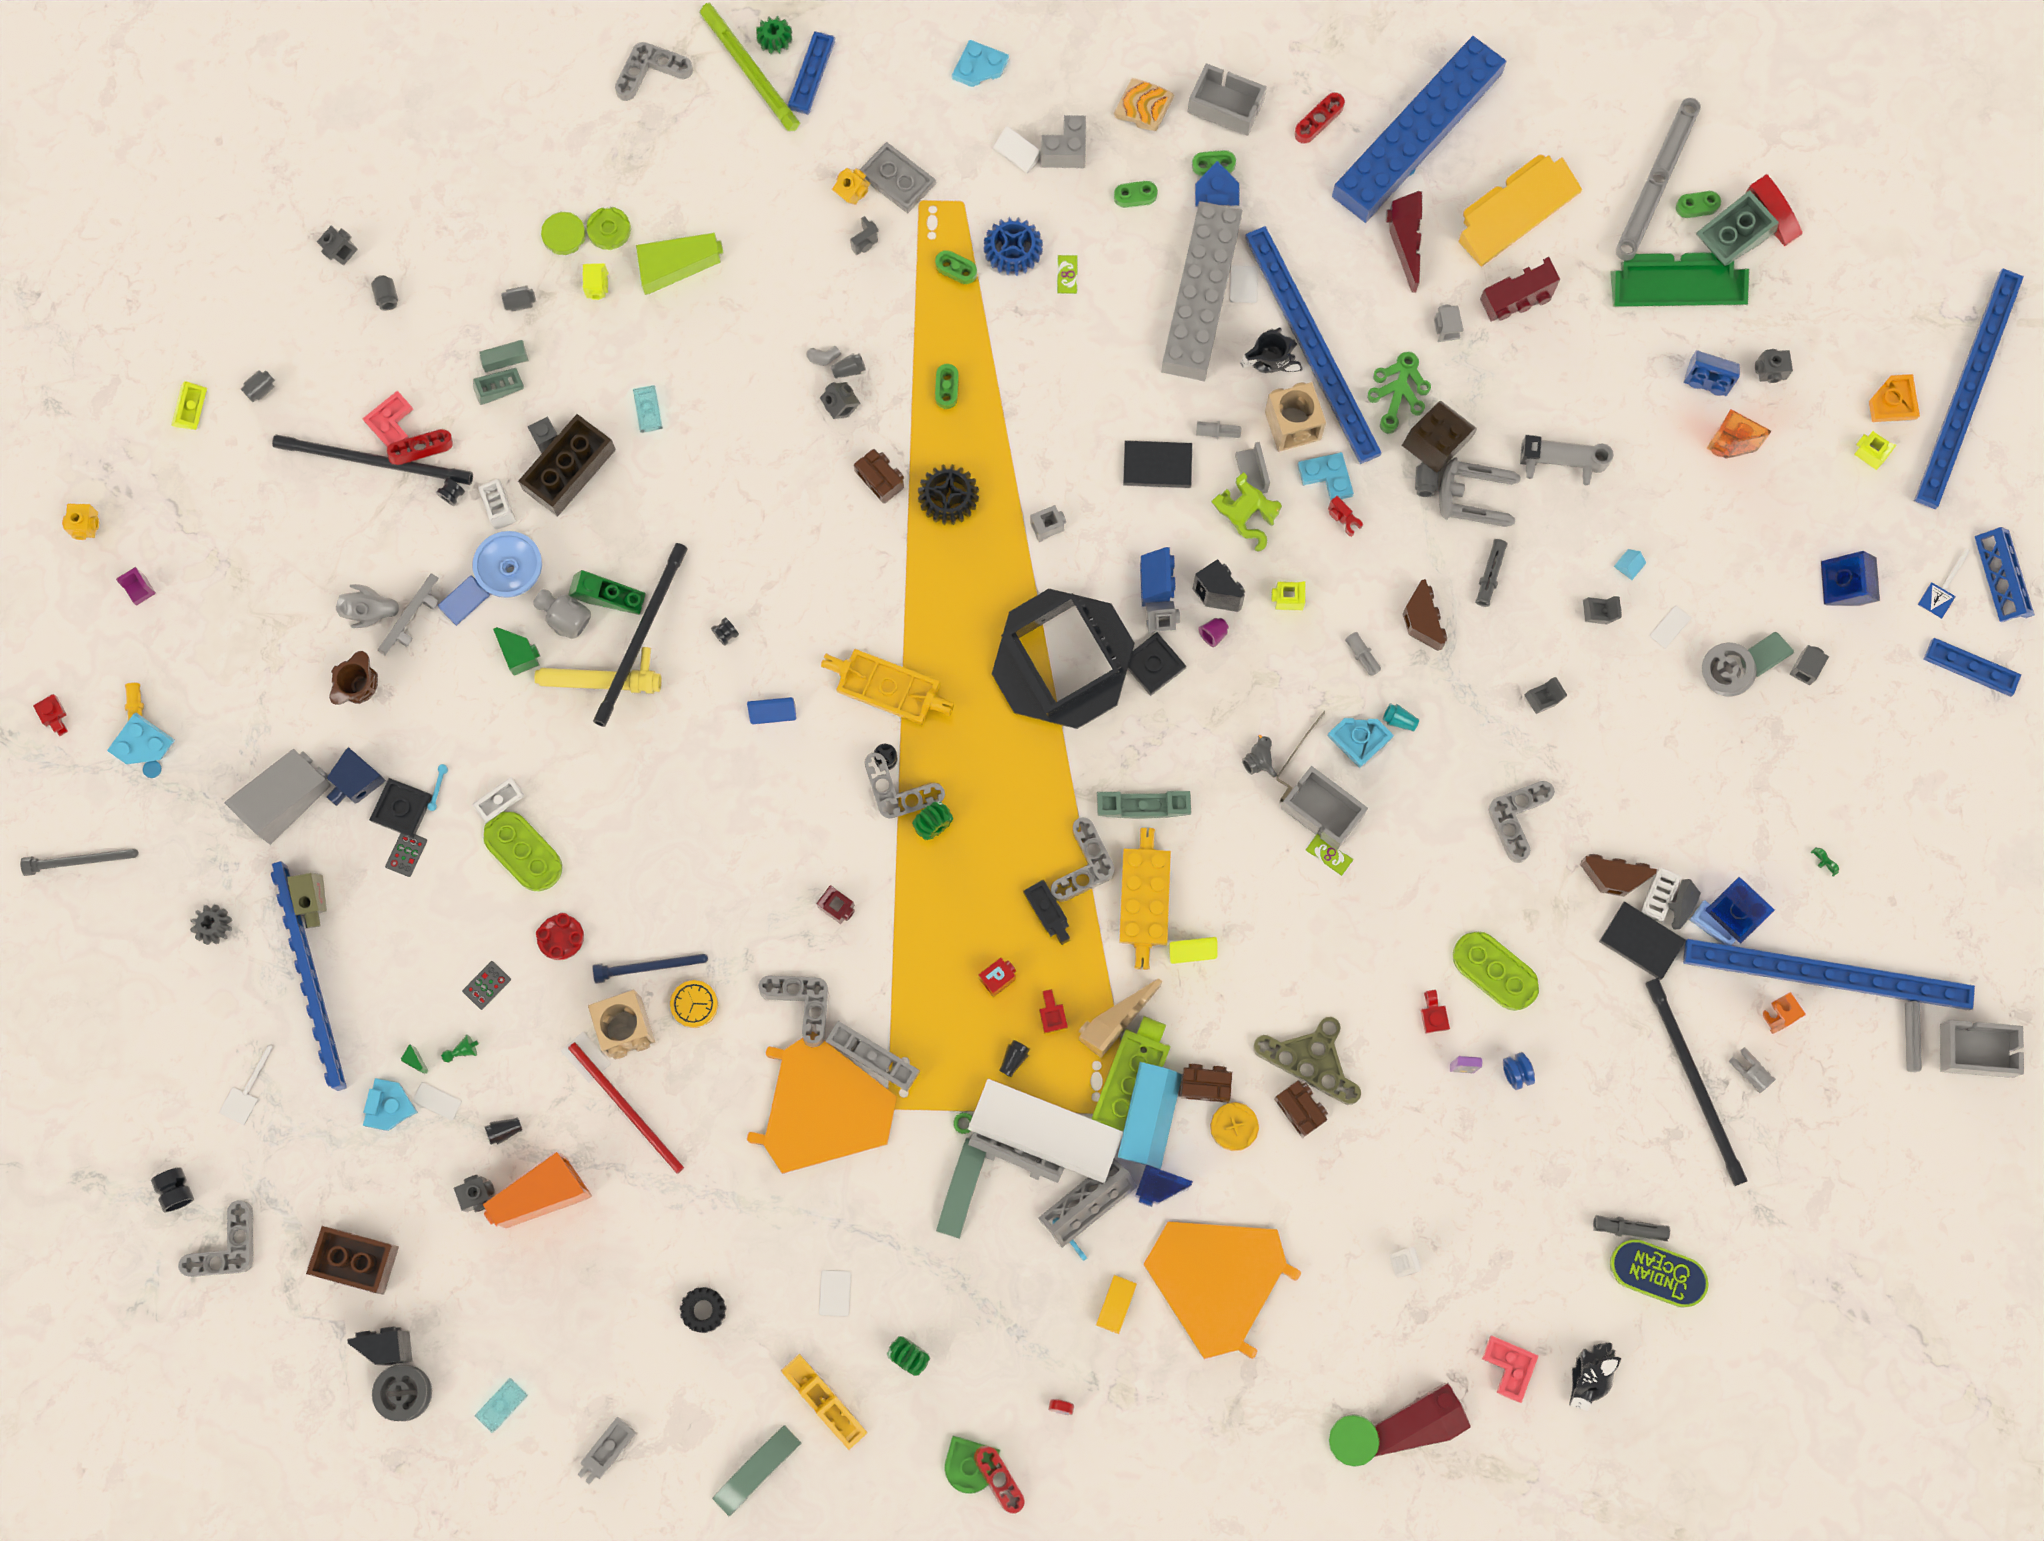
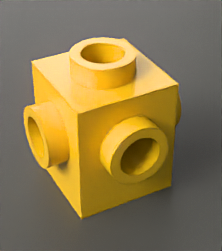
M846 167L837 176V182L832 190L848 203L856 205L860 199L865 197L871 183L865 179L867 175L858 168L853 170Z
M67 504L66 516L62 520L64 530L76 540L95 538L96 530L99 528L98 511L90 504Z

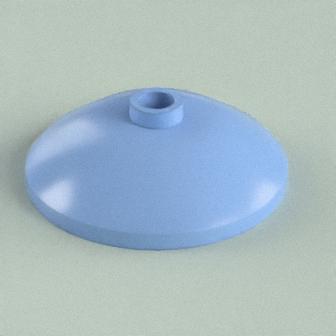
M514 531L498 532L486 538L477 548L473 557V573L478 584L489 594L503 598L515 597L528 591L537 582L542 570L541 553L537 545L522 533ZM509 567H514L512 572H507Z

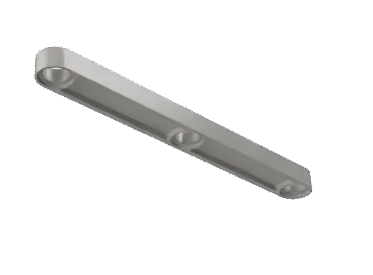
M1686 98L1682 101L1619 240L1616 255L1622 260L1627 261L1634 258L1701 108L1699 101L1694 98ZM1692 106L1695 112L1688 113L1684 110V107ZM1657 174L1661 175L1664 178V181L1656 182L1653 179V176ZM1629 245L1633 252L1625 253L1622 251L1621 246Z

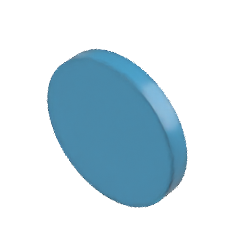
M157 761L146 762L143 766L144 775L148 778L157 777L162 769L160 763Z

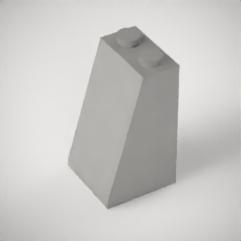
M293 748L227 799L224 804L256 835L271 845L331 784L326 780L328 774L320 767L315 769L311 765L313 760L304 751L299 754Z

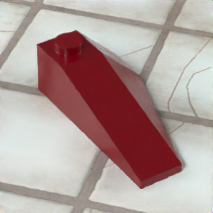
M1422 191L1393 200L1390 209L1386 210L1385 218L1386 223H1389V232L1412 293L1417 292L1420 281L1421 256L1417 251L1420 249L1421 233H1417V231H1419L1420 220H1422Z
M1449 1383L1441 1384L1374 1425L1380 1440L1378 1451L1374 1457L1450 1441L1470 1429L1471 1426L1463 1406Z

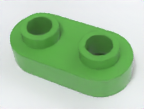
M1230 151L1200 152L1193 157L1192 170L1195 174L1203 176L1218 161L1220 164H1228V166L1223 167L1231 173L1235 169L1236 157ZM1203 164V165H1205L1206 167H1205V168H1201L1199 165Z
M1151 181L1120 184L1114 190V201L1123 208L1149 205L1157 199L1158 189ZM1149 189L1150 192L1146 193L1143 190ZM1127 192L1128 195H1122L1121 193Z
M1714 191L1685 194L1676 203V212L1683 218L1712 215L1719 209L1721 198Z
M948 250L942 251L936 256V269L941 274L962 284H970L975 281L977 267L972 261ZM947 262L950 263V266L945 267L943 264ZM964 272L970 273L968 276H963L962 274Z
M943 364L936 371L935 400L937 405L943 409L954 407L958 401L959 375L957 368L951 364ZM947 375L952 377L950 380L944 379ZM945 396L950 397V400L944 401L943 398Z

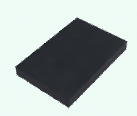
M1125 441L1123 486L1191 488L1192 443Z
M1625 901L1621 904L1599 940L1601 944L1652 976L1659 978L1660 981L1667 973L1686 939Z

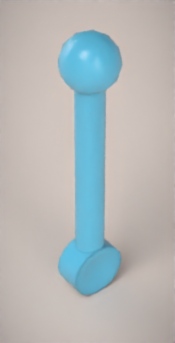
M444 764L438 766L439 776L432 800L427 805L430 811H434L437 808L436 799L443 775L448 771L447 766Z
M1054 1218L1052 1223L1054 1224L1060 1218ZM1074 1240L1070 1241L1069 1243L1083 1261L1086 1260V1255Z

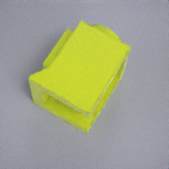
M605 263L583 264V290L586 298L600 300L606 297L605 293H608L607 276L609 273Z
M1872 431L1869 436L1864 434L1856 445L1859 448L1854 455L1877 470L1896 447V444L1888 442Z
M1306 581L1277 582L1276 588H1272L1271 601L1275 602V610H1303L1305 606ZM1283 591L1294 592V597H1283Z

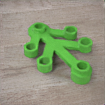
M1412 352L1401 353L1397 358V362L1385 369L1377 368L1373 375V379L1377 383L1385 382L1387 377L1398 372L1400 374L1397 380L1379 389L1376 387L1371 388L1367 394V399L1371 403H1377L1380 398L1394 392L1388 414H1385L1380 421L1381 430L1387 434L1397 430L1399 420L1396 415L1403 395L1409 403L1413 415L1419 416L1425 409V404L1421 400H1417L1407 383L1408 376L1410 375L1417 386V393L1421 396L1427 395L1431 389V384L1423 380L1417 370L1419 359ZM1404 360H1410L1412 363L1406 364ZM1377 373H1382L1384 377L1379 378ZM1420 386H1426L1427 390H1421ZM1376 393L1378 397L1373 398L1370 394ZM1414 406H1420L1421 410H1415ZM1391 419L1394 423L1388 424L1386 420Z

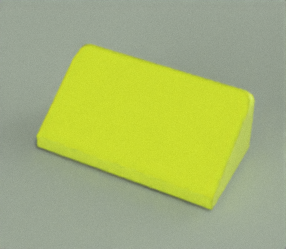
M187 381L183 382L171 426L197 430L207 391L206 387Z
M1216 937L1173 941L1168 946L1171 964L1212 960L1218 956Z

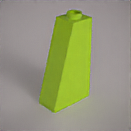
M715 233L636 245L643 291L645 295L651 294L721 263L719 255L723 254L721 240L717 241Z

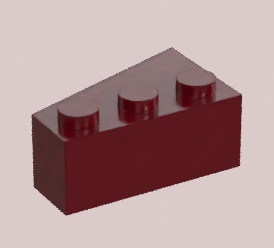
M1550 257L1543 259L1544 263L1532 270L1530 266L1523 269L1524 274L1511 279L1509 276L1483 290L1480 300L1491 322L1497 319L1499 321L1505 320L1515 312L1523 313L1529 310L1531 306L1536 304L1544 305L1551 301L1559 284L1560 277Z

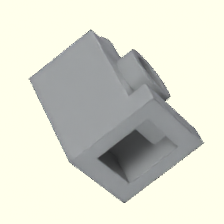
M1055 505L1030 515V524L1039 543L1043 539L1063 532L1064 524L1067 523L1063 512H1058ZM1046 523H1052V524H1053V525L1048 526V527L1045 526Z

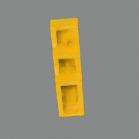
M800 1354L781 1370L783 1375L798 1390L799 1394L848 1450L867 1434L863 1426Z

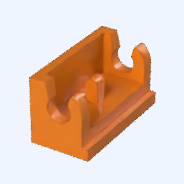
M1791 992L1771 1003L1773 1009L1777 1012L1776 1018L1770 1017L1769 1012L1766 1010L1763 1011V1017L1771 1027L1770 1031L1772 1034L1788 1027L1806 1015Z

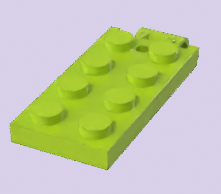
M1143 1016L1137 1034L1129 1029H1125L1091 1118L1092 1120L1124 1132L1140 1062L1163 1067L1171 1046L1159 1043L1166 1024ZM1140 1048H1146V1053H1142Z

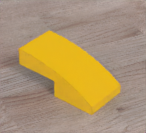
M1116 1275L1113 1276L1096 1326L1117 1334L1120 1333L1137 1283Z

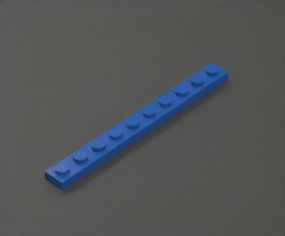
M279 861L272 864L273 872H271V878L274 885L278 886L279 894H277V900L285 912V915L282 917L285 928L290 931L289 945L291 950L295 951L297 960L294 961L295 968L298 974H301L303 980L300 983L303 995L307 996L309 1005H306L308 1016L310 1019L313 1018L315 1027L312 1028L313 1036L316 1041H319L321 1050H318L321 1063L326 1066L327 1073H324L325 1081L328 1087L331 1086L332 1089L341 1091L347 1089L302 917L294 913L287 877H290L288 866Z

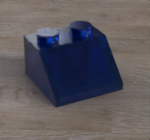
M1860 551L1821 561L1824 605L1860 606L1880 601L1877 557L1865 551Z
M1739 876L1705 911L1741 944L1776 909Z

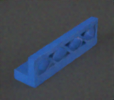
M1999 527L1974 536L1999 621L2003 623L2017 617L2029 618L2034 616L2035 614L2010 531ZM1994 536L1996 544L1992 552L1985 549L1983 540ZM1994 557L2002 561V566L1998 573L1992 571L1990 567ZM2001 578L2008 581L2009 587L2005 594L1998 592L1996 587ZM2008 599L2014 602L2016 612L2005 615L2003 606Z

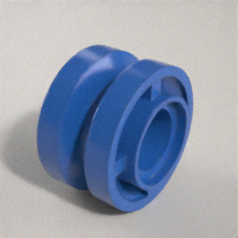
M1523 1052L1515 1054V1060L1510 1056L1503 1059L1505 1076L1514 1090L1522 1089L1523 1083L1527 1086L1535 1084L1533 1066Z

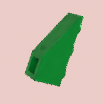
M581 570L573 576L568 595L588 604L639 615L646 593Z

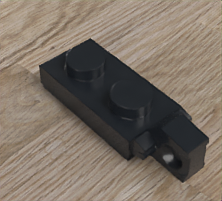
M1041 880L1024 890L1023 894L1050 937L1056 935L1061 945L1069 942L1070 937L1065 930L1069 927L1067 918L1045 881Z

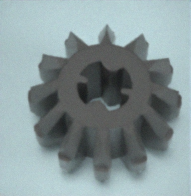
M214 904L211 908L208 905H204L203 912L195 911L198 917L197 919H190L191 923L195 924L190 930L192 933H196V940H203L204 944L209 945L211 942L219 944L220 937L228 939L225 932L232 931V927L227 924L233 920L230 916H227L228 911L226 909H220L218 905Z

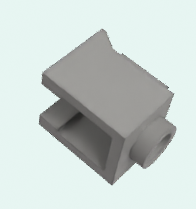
M1458 305L1440 306L1434 318L1436 332L1440 334L1438 342L1460 339L1459 332H1463V325Z
M1173 601L1146 603L1148 633L1176 630V623H1180V611L1175 609ZM1170 616V619L1159 620L1158 617Z

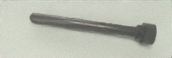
M127 849L39 860L31 856L21 858L20 866L23 876L35 875L36 872H40L41 869L136 858L139 853L136 849Z

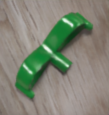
M1815 847L1810 852L1814 853L1821 860L1818 864L1819 868L1826 865L1832 873V877L1839 873V866L1829 859L1825 850Z

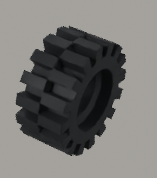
M707 1287L694 1288L693 1291H689L687 1296L682 1299L680 1317L683 1319L685 1326L689 1327L692 1331L700 1333L714 1331L722 1324V1320L725 1319V1301L713 1289ZM701 1300H707L712 1305V1314L705 1320L698 1319L694 1314V1307Z

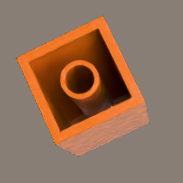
M556 1152L484 1203L483 1206L486 1209L484 1215L491 1225L495 1224L496 1226L509 1228L587 1200L592 1197V1194L566 1156Z

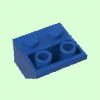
M1696 350L1690 359L1683 383L1689 384L1690 387L1711 391L1712 394L1717 396H1727L1739 379L1740 364Z
M1170 547L1141 555L1142 607L1146 606V603L1170 601V598H1174L1175 577L1171 576H1173V569L1175 568L1174 555H1170Z

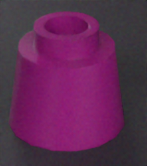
M1213 618L1200 626L1198 630L1202 639L1209 646L1216 647L1227 635L1229 626L1224 619Z

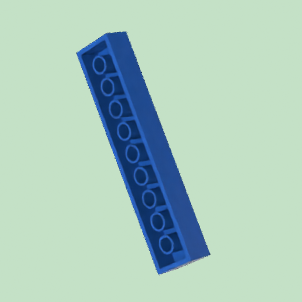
M1472 35L1335 183L1332 198L1366 223L1503 74L1507 60Z

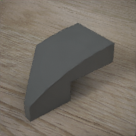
M1691 879L1681 881L1676 899L1677 902L1668 903L1669 909L1674 912V920L1671 923L1673 930L1683 927L1699 900L1701 892Z

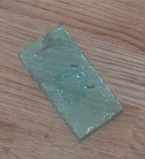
M655 385L633 389L640 432L644 433L663 429Z
M509 1378L474 1416L491 1433H494L525 1400L528 1394L512 1378Z

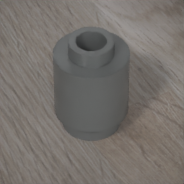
M385 275L376 277L371 283L376 305L384 311L396 308L398 296L393 279Z
M527 285L507 289L506 292L501 293L506 311L511 310L513 312L532 308L533 302H536L534 290L529 289Z
M258 370L243 383L244 386L241 388V391L252 402L255 400L259 401L275 387L272 384L275 379L266 370L263 373Z
M1422 462L1421 465L1416 467L1415 490H1417L1418 496L1432 497L1438 489V473Z

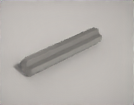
M1908 1001L1905 1003L1906 1067L1908 1072L1915 1073L1922 1070L1920 1003Z

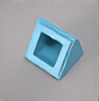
M1628 549L1614 567L1633 580L1644 567L1646 561L1641 551Z

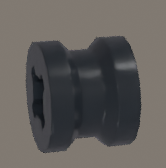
M446 478L444 486L436 491L440 498L452 506H455L457 498L465 493V490L450 478Z
M726 617L721 620L718 626L714 625L711 627L714 635L724 646L729 643L732 637L736 638L739 636L736 628Z
M886 743L877 746L874 752L880 753L885 760H888L886 761L888 770L893 769L898 761L895 748ZM874 757L875 764L879 768V764L882 763V760H877L876 757Z

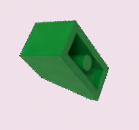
M498 627L493 629L509 670L514 676L539 666L537 658L540 657V653L536 644L531 645L527 638Z

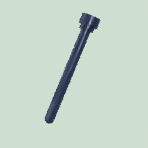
M698 954L614 967L603 966V963L593 965L595 984L603 983L612 976L702 964L708 961V956L706 954Z

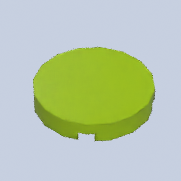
M616 207L600 208L593 212L587 220L588 237L595 246L601 249L612 250L619 248L630 237L631 226L629 219L622 210Z
M559 212L552 214L545 220L541 229V237L544 245L553 253L568 255L575 253L579 249L578 247L581 244L583 245L586 231L583 222L578 216L570 212Z

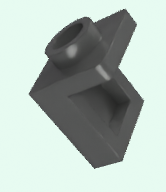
M865 216L861 218L864 230L850 239L851 249L856 256L861 252L869 251L878 242L877 232L879 230L872 220L868 221Z
M1613 596L1609 599L1588 597L1583 600L1585 622L1609 624L1622 617L1619 596Z
M1554 677L1545 684L1529 690L1524 696L1534 712L1538 714L1556 706L1567 697V693L1557 677Z

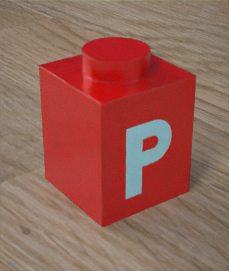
M999 958L978 974V977L994 997L1016 980L1014 974L1016 969L1009 960L1004 962L1002 958Z

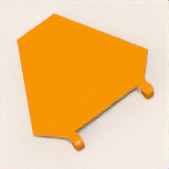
M812 1031L808 1036H810L811 1040H815V1037L818 1035ZM803 1038L785 1050L767 1047V1057L779 1059L782 1062L766 1135L749 1132L747 1141L752 1144L764 1145L782 1174L888 1144L897 1100L896 1095L825 1040L818 1047H809L805 1044Z
M1167 1222L1143 1264L1204 1359L1234 1351H1240L1253 1359L1257 1354V1349L1243 1341L1278 1278L1283 1273L1292 1280L1297 1281L1301 1275V1271L1287 1264L1277 1229Z

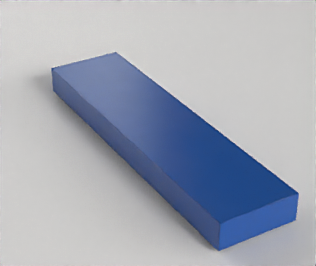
M814 31L787 105L790 110L809 115L835 43V36Z
M1937 638L1931 639L1923 659L2010 697L2014 695L2022 675Z

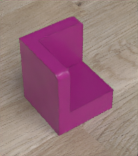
M136 567L116 579L136 606L156 594L146 576Z

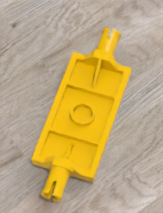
M854 649L848 660H841L826 653L824 655L825 660L821 662L822 668L837 672L841 676L836 689L838 693L920 725L923 724L928 711L931 709L950 716L951 710L954 708V702L936 696L940 681L860 650Z
M1140 828L1139 849H1123L1119 943L1131 944L1136 948L1134 968L1141 969V960H1143V970L1150 969L1149 959L1152 946H1167L1171 851L1154 849L1155 829L1149 828L1148 837H1146L1147 828Z

